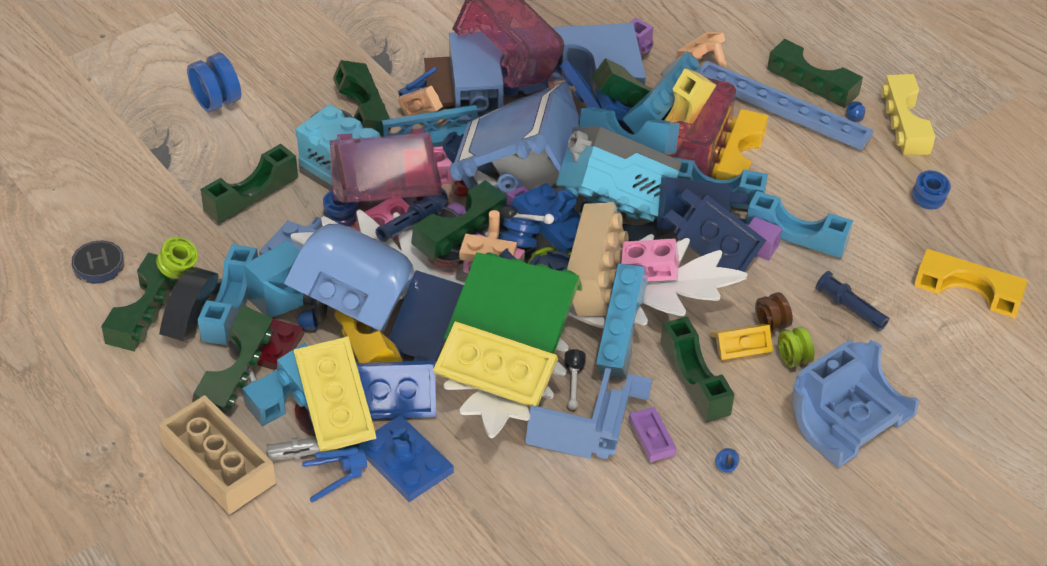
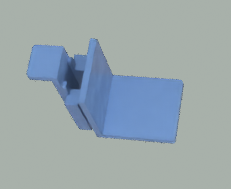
M606 368L592 419L530 406V420H528L525 443L591 459L592 453H597V457L608 460L609 455H615L629 396L648 400L652 379L628 373L625 387L622 386L621 391L612 389L609 392L608 385L611 369Z

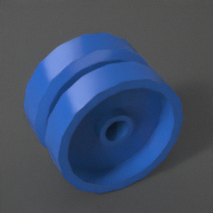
M218 52L207 57L206 62L199 60L187 66V75L191 89L198 103L206 112L210 113L221 108L223 103L229 105L241 99L242 93L238 76L229 59L223 53Z

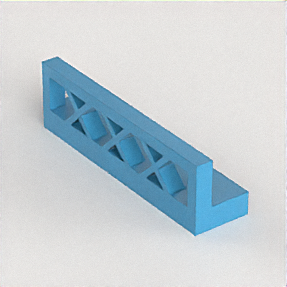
M476 105L382 120L383 139H391L403 146V150L443 146L444 138L449 133L457 132L459 136L464 134L468 122L478 118V110ZM471 114V120L459 121L462 116ZM440 119L448 120L444 125L438 126L435 124ZM416 123L425 124L421 129L412 128ZM398 126L402 128L397 133L389 134V128Z

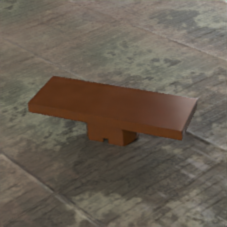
M424 58L425 73L433 67H437V71L426 78L427 87H433L442 106H455L450 58Z

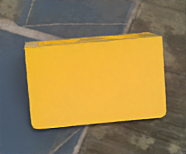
M753 324L710 332L711 337L716 338L718 356L721 360L773 352L770 325Z

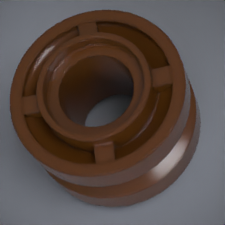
M776 292L770 294L769 297L764 296L756 300L755 310L760 324L770 325L771 333L778 331L779 328L785 329L792 325V310L788 300L782 293Z

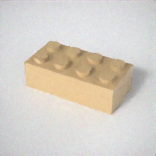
M614 202L584 204L567 268V270L579 275L582 284V291H576L572 302L578 317L607 316L618 263L621 264L623 242L629 241L628 233L622 227V215L617 212Z
M205 395L158 424L162 446L229 515L276 484L273 462Z

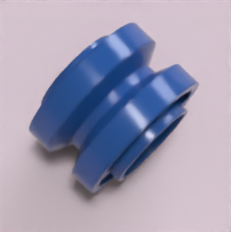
M933 170L924 171L918 175L911 195L919 206L931 210L938 209L945 203L951 189V184L948 178L940 172Z
M345 188L329 191L323 198L324 216L338 224L352 225L357 221V211L359 210L357 195Z
M504 218L503 225L507 228V231L501 232V240L517 242V247L521 248L536 246L537 240L532 236L539 233V225L523 218Z

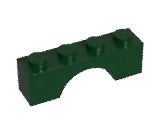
M784 39L770 51L767 70L843 108H846L860 94L862 76L844 67L836 70H822L813 67L803 57L804 48L787 39Z
M606 58L592 75L600 93L630 107H634L652 89L634 78L623 66ZM672 107L668 110V112L664 115V117L661 120L666 119Z
M340 60L333 76L338 92L358 103L359 106L353 118L360 121L363 128H372L379 132L381 139H383L382 120L391 118L387 113L385 104L380 97L366 63Z
M279 144L261 154L256 169L243 181L230 184L219 178L200 189L203 210L219 224L298 178L296 155L284 145Z
M484 180L468 190L465 214L452 218L440 217L434 214L429 215L413 225L411 244L432 261L442 255H447L452 248L463 243L465 234L474 235L478 231H483L489 225V212L493 210L498 211L502 205H506L507 196Z
M148 252L137 269L140 288L145 291L144 295L133 304L113 307L102 324L101 328L105 344L135 352L140 342L145 340L151 324L156 322L163 304H167L170 293L179 279L169 278L158 269L156 264L157 254Z
M245 305L242 306L231 326L229 339L238 349V360L225 370L206 371L193 393L192 403L205 395L224 414L226 410L232 411L238 399L235 396L238 388L242 389L246 386L250 374L247 373L251 365L256 367L262 355V352L259 351L263 343L268 345L273 336L274 330L271 329L272 318Z
M685 316L663 323L660 345L705 422L730 416L735 394L723 374L714 376L708 369L701 352L699 335L689 318Z

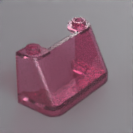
M425 128L410 129V134L370 138H353L352 133L337 134V139L329 140L334 201L361 202L442 194V184L431 134L425 133Z

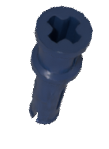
M427 196L421 203L412 204L406 213L382 226H378L375 232L377 238L382 242H386L431 214L439 216L442 211L439 200L434 196Z
M825 272L818 280L815 289L818 292L823 291L833 298L832 301L835 304H843L878 331H882L890 320L888 316L852 292L849 284H843L834 278L832 272Z

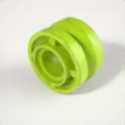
M169 238L164 242L157 255V267L165 276L172 279H180L187 270L196 264L198 251L195 245L185 238Z
M801 326L794 328L792 331L786 330L779 333V351L783 361L789 368L797 367L800 363L808 364L813 362L815 356L814 345L806 328Z

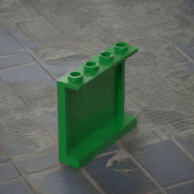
M476 252L444 339L445 341L447 340L456 321L554 354L576 291H582L580 277L570 270L558 271L543 264L531 265L517 258L509 260L500 258L497 254L490 252L486 254Z

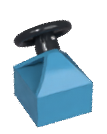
M288 240L244 265L249 301L264 315L271 318L305 305L314 306L315 318L318 322L325 320L328 305L284 284L300 252Z

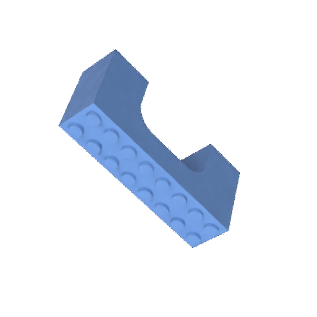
M633 23L449 33V58L455 102L454 108L476 105L478 118L503 106V84L529 78H548V81L564 80L563 75L565 73L560 65L566 60L579 70L596 96L597 94L594 90L596 85L592 75L605 58L623 66L634 78L645 84L646 76ZM471 114L462 116L459 121L471 120Z

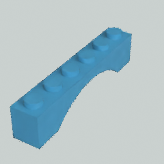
M688 51L662 71L660 81L624 116L623 120L635 134L642 129L646 121L661 120L672 107L675 98L672 89L685 68L697 73L702 69L699 66L698 60L690 55Z

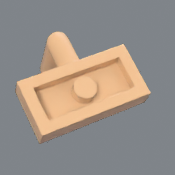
M706 32L677 50L678 57L688 51L697 60H700L705 53L713 51L717 65L724 68L727 67L721 43L725 41L723 32Z
M432 86L405 94L397 99L406 116L435 112L443 107ZM440 119V120H439L437 123H435V124L438 125V124H440L441 122H443L445 119Z
M493 210L489 212V233L487 237L465 234L459 252L460 260L473 262L476 252L483 254L490 252L499 256L506 248L515 257L517 242L498 239L500 213Z

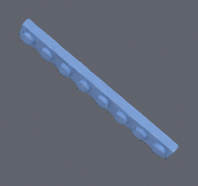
M706 61L699 74L716 84L715 89L859 150H863L872 138L874 130L712 62Z

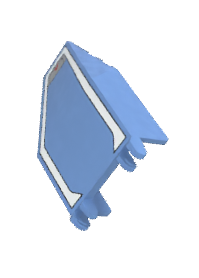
M563 82L540 92L526 95L468 122L455 162L450 164V172L455 181L462 179L470 190L478 185L473 177L476 170L490 176L493 167L492 161L519 153V156L524 159L529 156L531 148L536 154L542 153L545 148L560 173L568 147V140L572 134L573 127L578 126L580 118L569 84Z

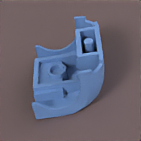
M327 224L318 228L307 239L284 284L384 333L390 315L403 291L410 286L415 271L411 261L400 251L349 226Z
M850 340L841 344L800 371L793 385V414L802 435L814 449L837 468L857 456L859 447L891 425L898 428L917 414L919 399L916 397H906L898 393L889 384L881 368L882 346L873 340H870L869 343H853Z

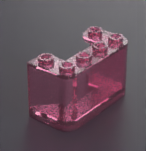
M465 0L452 28L458 36H464L468 32L476 34L480 30L505 54L501 65L507 67L508 77H505L504 82L510 88L550 79L564 50V41L560 34L524 0Z
M705 77L716 84V87L693 124L684 121L674 122L680 123L676 153L667 155L695 161L698 169L704 175L712 178L715 163H719L720 150L725 148L726 135L730 132L736 88L729 82Z

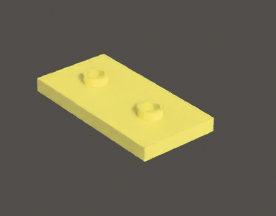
M455 321L433 372L442 377L527 406L538 407L558 357L555 354Z
M349 337L295 349L294 355L320 452L376 439V433Z

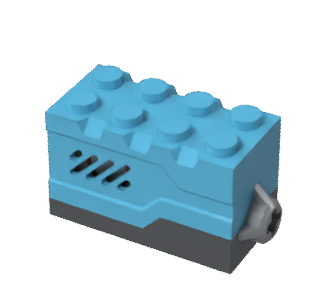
M327 105L295 129L298 142L300 173L329 191L338 188L353 191L358 197V208L363 212L395 195L400 197V194L405 189L403 146L391 139H381L379 132L372 128H363L360 121L355 118L345 117L343 112L333 105Z
M600 126L573 127L556 186L572 192L576 197H579V194L586 197L585 202L590 204L614 202L617 212L620 213L622 211L626 213L627 219L640 222V219L654 222V219H658L662 177L677 178L682 161Z

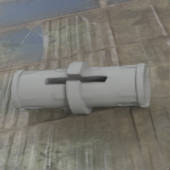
M296 437L292 438V441L266 444L268 458L271 461L290 458L300 460L302 456L315 455L317 452H320L316 437L298 440Z

